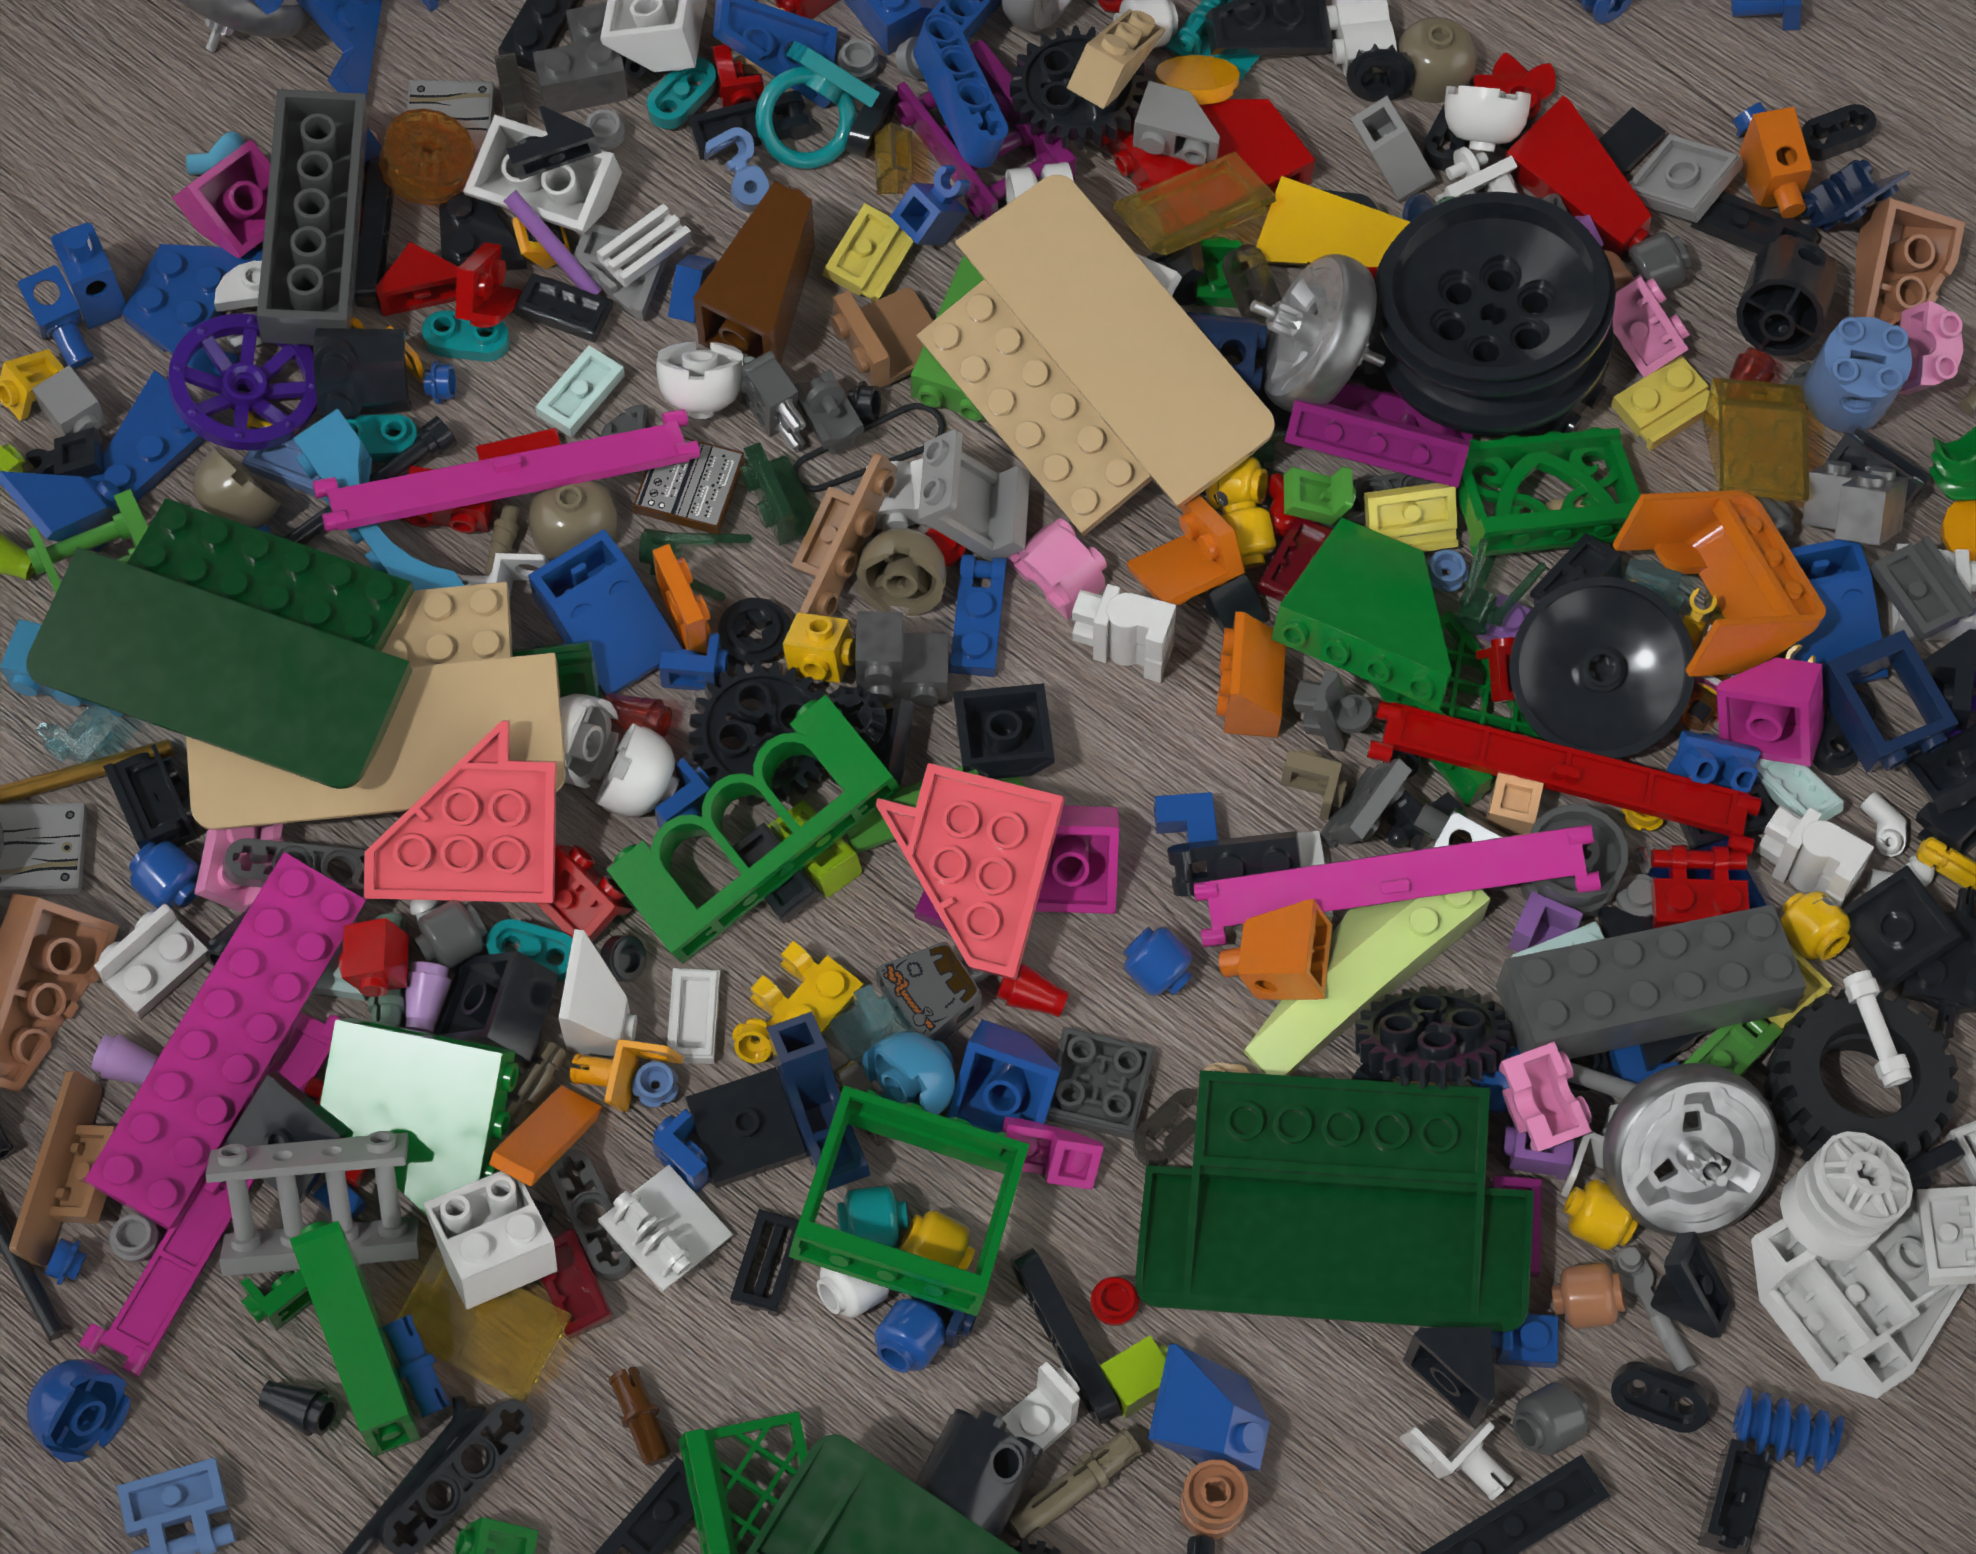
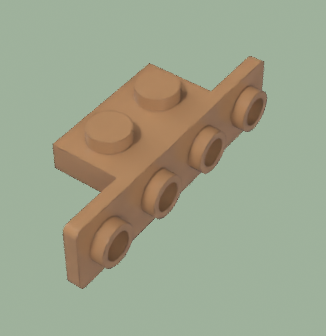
M878 453L873 454L854 496L830 486L828 487L791 565L796 571L815 578L799 613L832 617L839 603V594L845 581L854 573L857 567L858 554L862 545L875 529L878 511L885 497L891 494L895 486L898 469L885 456Z
M67 1071L65 1073L9 1245L10 1252L35 1266L45 1267L48 1264L61 1222L98 1224L107 1196L84 1183L83 1180L116 1127L92 1125L103 1089L100 1085L77 1071Z

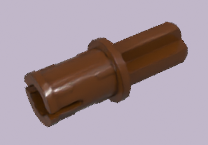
M629 1367L630 1375H627L626 1369H622L614 1373L608 1380L624 1415L621 1419L622 1426L630 1429L643 1463L650 1466L660 1464L667 1460L671 1453L656 1417L660 1410L656 1404H651L641 1380L639 1369L637 1367Z

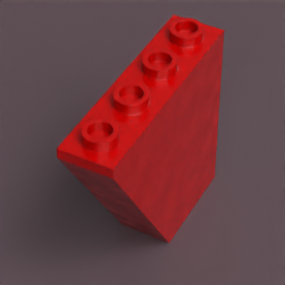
M1227 99L1214 104L1199 105L1220 136L1215 168L1206 165L1189 164L1183 159L1164 154H1150L1141 148L1133 147L1135 120L1132 119L1131 131L1126 132L1118 128L1117 141L1114 142L1106 135L1102 136L1101 146L1106 145L1113 154L1114 162L1119 172L1124 177H1130L1136 186L1141 202L1147 208L1152 207L1159 217L1164 233L1170 239H1177L1187 232L1200 237V240L1207 239L1270 206L1281 176L1306 185L1312 183L1315 166L1314 157L1269 99Z

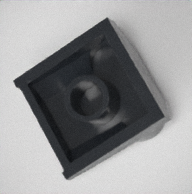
M316 328L314 334L313 366L319 411L324 417L337 408L345 419H356L361 414L411 411L412 403L409 400L405 359V329Z
M1044 683L953 692L956 733L959 741L963 772L976 769L979 776L991 779L1032 776L1055 763Z

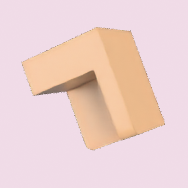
M1498 772L1485 822L1510 836L1530 833L1536 821L1544 783Z

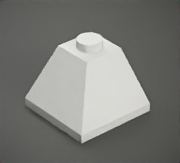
M574 929L558 1018L567 1052L614 1057L618 1039L634 1041L637 1015L630 1013L627 996L585 931Z

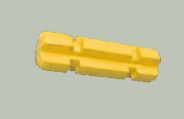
M1929 837L1919 844V849L1916 852L1917 860L1928 865L1930 868L1936 865L1935 870L1964 888L1972 886V889L1976 890L1975 861L1953 848L1947 851V845L1934 837Z

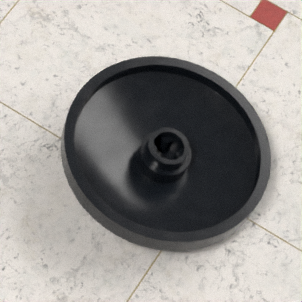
M1606 576L1587 577L1569 582L1551 591L1526 615L1517 631L1511 648L1509 660L1511 690L1522 717L1530 728L1544 741L1613 759L1624 758L1639 753L1658 742L1679 721L1688 705L1694 686L1695 676L1689 677L1685 671L1694 656V650L1683 621L1668 602L1657 593L1641 584L1623 578Z

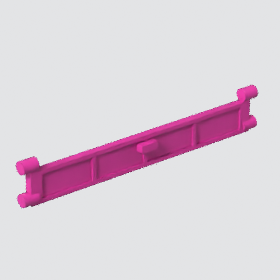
M679 409L662 413L663 425L342 488H338L335 477L312 481L316 499L328 497L332 512L322 514L325 531H340L562 487L564 485L688 462L690 459L699 458L700 450L696 440L684 441L679 427L688 426L686 411Z
M1592 825L1561 828L1194 883L1196 902L1208 900L1212 928L1201 929L1202 944L1204 948L1226 945L1227 934L1225 926L1244 924L1248 918L1308 899H1315L1322 911L1327 912L1575 875L1577 893L1601 890L1599 871L1586 872L1582 846L1594 843Z
M302 1012L298 1013L218 1149L223 1147L268 1074L277 1070L305 1094V1087L308 1081L313 1076L317 1077L329 1056L335 1020L341 1018L330 1015L324 1024ZM206 1169L172 1226L168 1229L109 1330L106 1331L100 1326L91 1323L78 1344L80 1348L94 1355L100 1345H103L127 1357L122 1369L135 1377H139L144 1367L147 1366L232 1221L226 1181L207 1183ZM246 1179L248 1192L256 1179Z

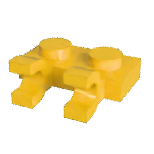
M792 941L781 953V958L784 959L781 962V967L803 983L787 999L773 982L762 975L751 987L753 995L750 997V1000L773 1016L767 1022L768 1026L812 1011L823 1036L863 990V983L828 955L819 965L816 964L800 945Z

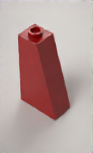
M1564 95L1506 152V158L1512 156L1517 165V168L1510 173L1512 178L1535 197H1542L1544 199L1549 194H1559L1569 214L1574 217L1590 215L1604 243L1602 246L1603 250L1614 252L1623 261L1628 256L1630 246L1651 236L1649 233L1651 213L1574 105Z

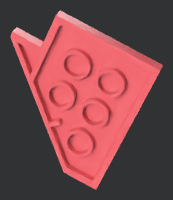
M510 720L499 722L365 851L364 899L553 903L555 901L557 761L510 760Z
M928 763L916 808L877 798L876 806L967 965L973 970L1016 980L1065 798L1060 795Z

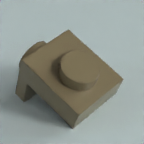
M1288 750L1281 785L1324 795L1320 819L1328 820L1331 806L1341 808L1347 781L1339 779L1342 767L1341 762L1325 759L1321 754L1311 750H1301L1299 752Z

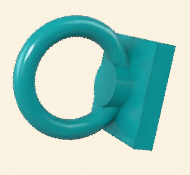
M794 41L786 56L802 66L780 73L765 87L757 103L756 129L764 148L777 161L792 168L814 169L832 162L846 149L849 132L856 120L855 105L852 98L872 107L880 93L811 48ZM798 84H805L837 104L839 110V125L834 137L827 145L812 152H799L787 147L780 141L773 127L772 114L776 101L783 92Z

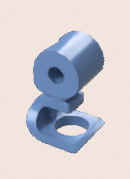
M734 127L706 143L704 160L709 159L712 155L732 144L737 145L738 153L726 164L728 171L735 173L730 197L732 203L738 209L745 212H753L769 190V183L759 166H749L747 164L751 161L754 153L752 135L743 128Z

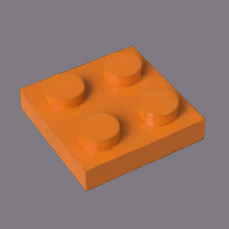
M669 544L652 550L658 593L684 648L692 650L699 655L707 656V642L711 633L707 620H710V614L702 595L694 596L690 586L693 579L684 557L676 559Z

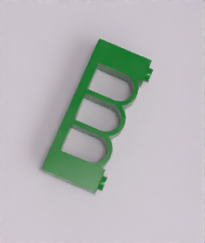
M824 695L819 700H811L799 709L796 719L789 723L795 730L794 733L780 734L763 745L758 751L753 764L754 776L744 773L733 774L717 781L706 793L702 805V817L693 814L681 815L665 822L655 834L651 848L644 841H641L638 845H630L619 852L614 859V864L606 869L666 948L682 964L877 809V798L888 800L901 790L890 772L827 695ZM796 755H806L815 758L844 791L801 827L779 801L773 790V777L776 769L784 760ZM754 795L765 799L793 833L749 868L727 840L722 830V818L725 810L734 800L742 796ZM694 836H705L716 841L741 873L740 876L700 908L695 905L678 883L672 872L671 865L675 849L681 842Z

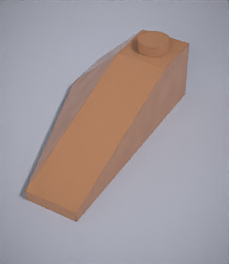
M1889 198L1866 207L1867 212L1863 214L1856 247L1854 318L1875 317L1900 327L1902 311L1929 300L1934 303L1938 298L1936 294L1944 279L1951 275L1957 265L1966 222Z
M12 893L0 928V1088L17 1093L23 1088L51 1048L53 1036L65 1019L72 1018L79 1008L77 1002L91 983H96L100 978L94 965L99 961L101 953L110 944L114 943L119 925L39 897Z

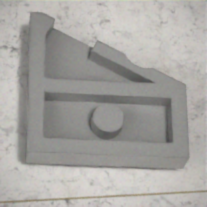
M593 224L584 234L582 233L573 256L605 293L636 319L644 320L668 257L627 287H624L597 258V251L623 233V231ZM657 241L652 245V248L650 250H652L662 242ZM636 256L634 259H632L627 264L622 266L621 269H626L628 266L633 264L642 256Z

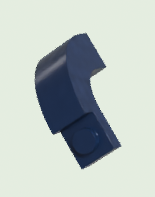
M811 1011L766 1028L788 1103L811 1165H814L816 1169L840 1099V1094L833 1075L827 1045ZM847 1124L826 1191L870 1176L868 1163L851 1125Z

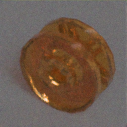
M425 108L408 110L395 117L387 128L384 143L379 154L378 167L384 182L395 194L413 203L423 205L442 204L448 202L453 196L459 195L466 184L468 171L473 163L474 145L469 132L449 115L441 111Z

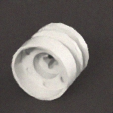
M1846 1131L1832 1136L1783 1187L1780 1206L1783 1220L1793 1237L1808 1251L1827 1260L1848 1261L1861 1256L1882 1233L1886 1232L1910 1207L1913 1187L1907 1168L1900 1157L1889 1146L1866 1133Z

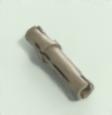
M1123 1428L1107 1443L1091 1454L1085 1452L1078 1457L1079 1463L1072 1467L1071 1470L1032 1497L1022 1507L1015 1510L1007 1523L1020 1541L1030 1539L1096 1488L1102 1490L1110 1484L1108 1480L1110 1477L1143 1454L1140 1446L1133 1436Z

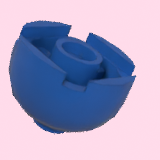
M68 1359L49 1369L33 1387L27 1402L29 1428L39 1444L54 1457L64 1462L82 1461L89 1457L84 1453L85 1451L91 1449L98 1440L99 1445L104 1448L123 1426L130 1408V1398L124 1394V1386H128L125 1380L114 1371L91 1359Z

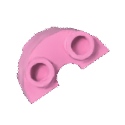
M1930 300L1902 311L1900 327L1908 335V345L1912 355V368L1907 381L1898 395H1910L1949 380L1957 374L1963 355L1961 333L1963 324L1957 313L1947 311L1943 306Z
M1058 518L1052 524L1045 525L1026 541L1025 550L1008 556L1006 561L1024 580L1037 584L1043 591L1046 600L1067 620L1072 617V611L1080 590L1099 594L1106 588L1105 578L1102 573L1107 567L1104 557L1094 547L1086 548L1076 538V534L1070 524L1062 518Z
M1555 1041L1501 1061L1499 1071L1505 1075L1510 1087L1502 1090L1504 1100L1519 1134L1528 1131L1531 1139L1530 1146L1533 1151L1539 1152L1592 1132L1589 1127V1123L1592 1122V1116L1588 1104L1582 1096L1574 1098L1567 1080L1573 1078L1572 1065L1566 1053L1558 1051Z

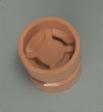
M1211 1459L1199 1463L1189 1472L1181 1493L1179 1512L1183 1524L1191 1533L1197 1536L1212 1537L1214 1540L1230 1535L1238 1527L1248 1502L1249 1488L1245 1476L1236 1466L1224 1460Z

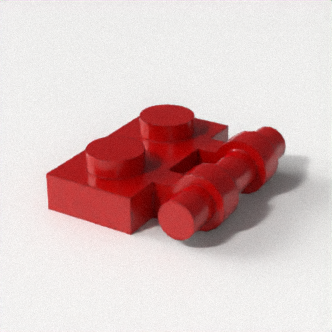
M1671 845L1669 850L1652 849L1651 867L1669 868V878H1654L1651 884L1653 928L1749 909L1748 881L1729 880L1728 870H1746V852L1729 851L1727 846H1713L1711 851L1687 850L1685 845ZM1686 869H1710L1711 880L1687 879Z

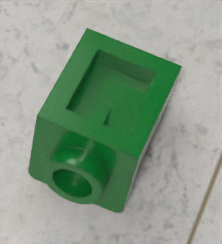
M1225 237L1201 239L1205 275L1196 281V306L1239 308L1243 242L1230 240Z
M300 1269L296 1272L288 1271L281 1275L272 1284L271 1292L266 1296L260 1292L248 1276L240 1282L248 1295L241 1300L244 1307L258 1324L267 1319L276 1331L312 1303Z
M481 1517L467 1524L465 1529L459 1532L454 1554H535L539 1530Z

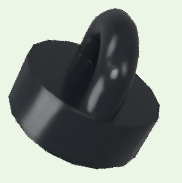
M631 935L612 936L604 943L600 953L601 958L617 982L635 981L645 969L647 960L646 950L643 943L637 937Z

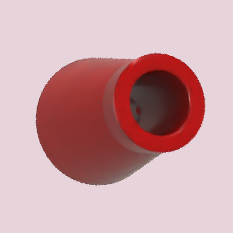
M1022 963L1016 980L1002 978L996 997L1006 1001L1005 1006L1046 1013L1059 1018L1067 1001L1069 991L1061 989Z

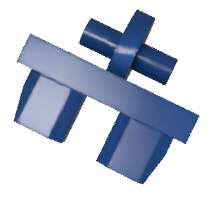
M1682 730L1677 753L1669 763L1666 772L1690 778L1693 782L1710 783L1748 793L1751 791L1758 774L1755 765L1761 752L1755 746L1719 739L1714 734H1697Z

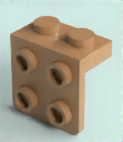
M903 288L861 308L849 290L833 297L834 315L830 317L833 330L841 341L844 340L846 342L855 367L860 374L864 373L872 386H878L880 389L912 373L924 346L916 335L933 322L912 288Z

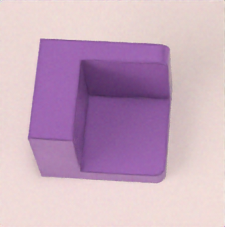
M1531 891L1508 948L1520 952L1575 930L1580 924L1583 913Z

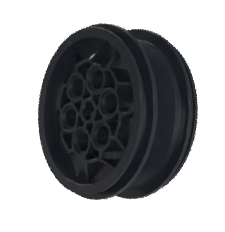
M1480 192L1452 198L1426 210L1412 220L1393 240L1379 263L1374 279L1377 293L1374 345L1376 353L1385 357V363L1380 368L1389 384L1405 402L1418 413L1437 424L1460 432L1479 435H1506L1531 430L1559 418L1572 409L1590 392L1604 372L1611 353L1613 340V315L1616 300L1613 270L1607 255L1589 230L1574 216L1552 203L1529 195L1512 192Z

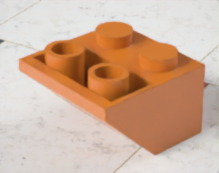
M1235 612L1233 628H1224L1223 646L1219 663V675L1221 677L1220 689H1218L1216 716H1224L1223 733L1278 738L1282 718L1286 645L1271 640L1273 628L1245 612Z

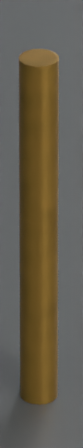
M170 738L1 785L0 805L105 776L106 772L103 766L109 763L115 764L139 753L148 752L151 759H153L155 754L151 746L154 744L162 759L175 756Z

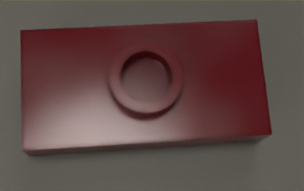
M1296 517L1295 523L1290 526L1259 582L1258 592L1282 602L1332 532V529L1311 520Z
M573 1228L553 1237L557 1272L541 1278L564 1332L569 1339L614 1318L587 1255Z

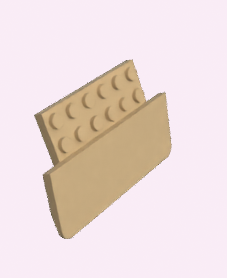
M1063 175L1045 177L955 241L958 249L984 280L916 336L1083 537L1152 480L1158 484L1174 505L1180 509L1240 465L1272 437L1275 421L1270 410L1070 178Z
M507 582L415 590L381 651L410 661L412 673L381 745L363 778L350 788L335 789L186 736L192 815L203 828L221 830L408 811L502 720H510V760L557 761L556 792H558L565 782L566 772L558 666L555 653L513 657L510 596Z

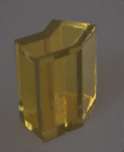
M891 122L875 134L877 195L903 194V184L914 176L912 131Z

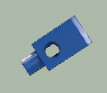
M84 223L53 235L50 240L88 329L122 317V311L126 303L92 223ZM100 281L103 290L97 294H89L87 286L92 282Z

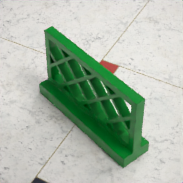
M1452 611L1439 617L1442 630L1447 629L1457 641L1456 650L1447 648L1449 661L1454 662L1453 674L1450 676L1447 686L1450 688L1448 703L1443 702L1440 709L1437 710L1369 681L1385 702H1395L1442 715L1446 714V716H1454L1477 722V724H1485L1508 730V732H1517L1543 740L1524 720L1515 701L1505 702L1511 710L1510 719L1486 713L1488 698L1492 699L1489 660H1476V651L1482 649ZM1461 664L1478 668L1484 676L1483 684L1459 679ZM1457 690L1481 696L1479 711L1455 705ZM1430 759L1466 807L1480 801L1485 792L1494 787L1497 778L1495 775Z
M799 1411L705 1430V1428L684 1432L678 1439L687 1476L686 1481L690 1500L693 1504L701 1553L738 1554L736 1547L746 1531L757 1537L760 1530L751 1525L752 1521L765 1501L773 1507L776 1506L779 1500L770 1495L784 1472L794 1477L797 1470L789 1465L794 1455L798 1469L808 1455ZM789 1425L793 1447L783 1461L760 1446V1443L769 1429ZM761 1431L755 1441L744 1435ZM733 1437L750 1448L736 1471L718 1460L714 1440ZM754 1452L779 1468L765 1491L740 1475ZM721 1472L731 1478L725 1488ZM735 1482L760 1497L746 1521L728 1509L726 1496ZM731 1521L741 1527L735 1538Z

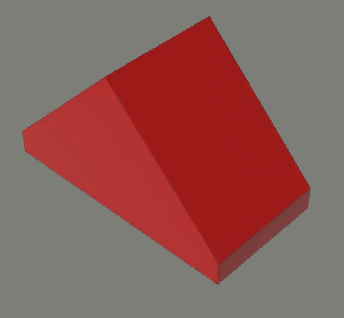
M409 242L376 285L383 317L456 301L458 266Z

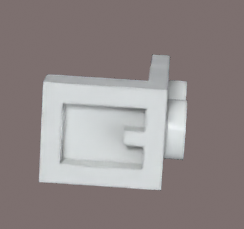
M1045 1362L1038 1369L1037 1388L1002 1418L1007 1424L1005 1432L1014 1438L1023 1437L1036 1443L1044 1452L1077 1422L1080 1401L1077 1392L1080 1388L1076 1381L1065 1369L1060 1367L1055 1371L1048 1362Z

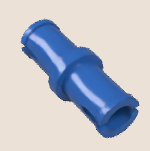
M409 1314L383 1326L382 1329L386 1333L401 1366L397 1369L400 1379L406 1378L421 1411V1417L424 1418L451 1405V1402L447 1399L432 1365L436 1363L433 1353L427 1354L413 1323V1317Z

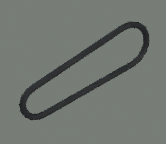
M911 403L903 405L879 417L876 421L863 425L864 432L913 409L925 410L937 419L939 427L936 437L944 434L945 424L942 415L935 408L922 403ZM924 445L888 460L902 461L924 453ZM821 446L797 459L792 468V477L799 488L807 492H818L828 489L829 486L833 487L863 476L866 467L820 485H807L799 478V468L806 461L828 451V449L824 450Z

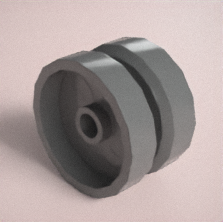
M1567 804L1546 812L1535 821L1530 833L1592 825L1594 843L1582 846L1586 872L1599 871L1601 890L1577 893L1575 875L1518 884L1526 901L1531 891L1580 911L1583 913L1580 921L1582 922L1595 918L1601 907H1608L1628 865V844L1621 828L1607 814L1590 806Z

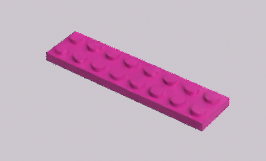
M284 852L83 1182L163 1228L170 1229L206 1169L210 1151L218 1149L343 940L344 925L353 923L366 900Z

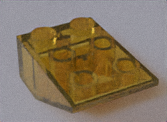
M1713 377L1702 424L1718 490H1738L1752 496L1770 497L1782 502L1791 500L1808 501L1807 410L1800 385Z

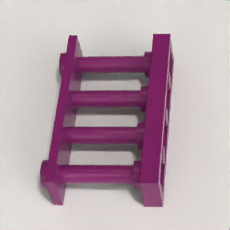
M982 39L970 45L1005 120L1012 127V131L1007 133L997 158L1019 146L1022 148L1027 147L1034 155L1036 161L1025 167H1029L1035 173L1037 179L1040 178L1045 164L1067 162L1075 182L1076 157L1068 147L1066 149L1062 148L1061 138L1056 137L1047 144L1045 143V131L1033 136L1031 135V123L1023 125L1019 123V112H1013L1012 98L1010 97L1011 75ZM905 81L898 84L895 111L901 123L905 127H912L941 166L953 165L956 168L950 177L954 183L958 179L968 180L971 183L968 192L964 195V199L972 215L975 217L980 216L983 221L998 211V201L1006 197L1005 178L986 187L975 173V170L979 168L968 164L951 142L953 138L947 125L940 127L928 111L937 107L931 92L929 91L917 98Z
M1347 382L1334 399L1325 405L1295 399L1285 442L1458 488L1471 443L1469 440L1472 439L1473 434L1453 430L1429 420L1413 409L1399 395Z

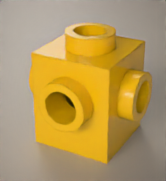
M797 612L783 642L788 670L795 667V677L807 678L810 676L812 680L841 683L847 667L853 666L855 663L856 639H852L849 619Z

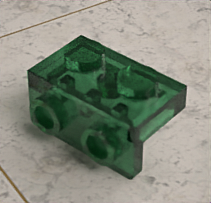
M760 442L743 448L745 466L740 467L741 477L749 493L754 491L759 503L756 504L765 529L771 527L779 546L804 537L815 514L789 458L782 456L769 461Z

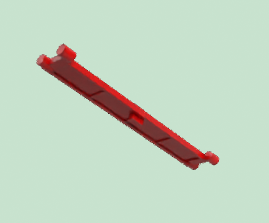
M1381 700L1379 702L1375 718L1385 720L1386 726L1382 742L1370 741L1367 758L1389 763L1394 749L1495 776L1499 772L1544 783L1543 788L1727 835L1729 836L1727 843L1729 851H1744L1747 853V856H1750L1753 851L1755 839L1743 836L1747 814L1757 816L1762 800L1761 798L1750 796L1749 793L1710 783L1693 782L1687 777L1395 702L1388 703Z

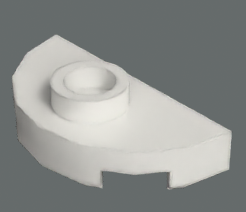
M250 261L238 265L223 276L215 292L214 305L216 311L258 306L262 261Z

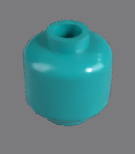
M888 1186L851 1189L846 1192L844 1202L837 1203L839 1231L895 1247L899 1239V1230L908 1229L905 1200L896 1201L894 1192Z

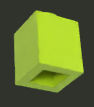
M1151 1335L1100 1365V1369L1117 1399L1124 1419L1157 1400L1168 1348L1164 1344L1158 1347Z

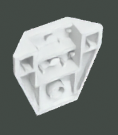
M1913 1198L1911 1199L1910 1207L1886 1232L1882 1233L1861 1256L1848 1261L1827 1260L1808 1251L1793 1237L1783 1219L1756 1234L1751 1239L1759 1301L1822 1381L1876 1399L1908 1379L1915 1372L1968 1285L1928 1286L1917 1203Z

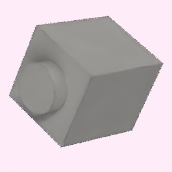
M70 365L32 388L41 411L61 436L95 427L98 431L107 424L99 401Z

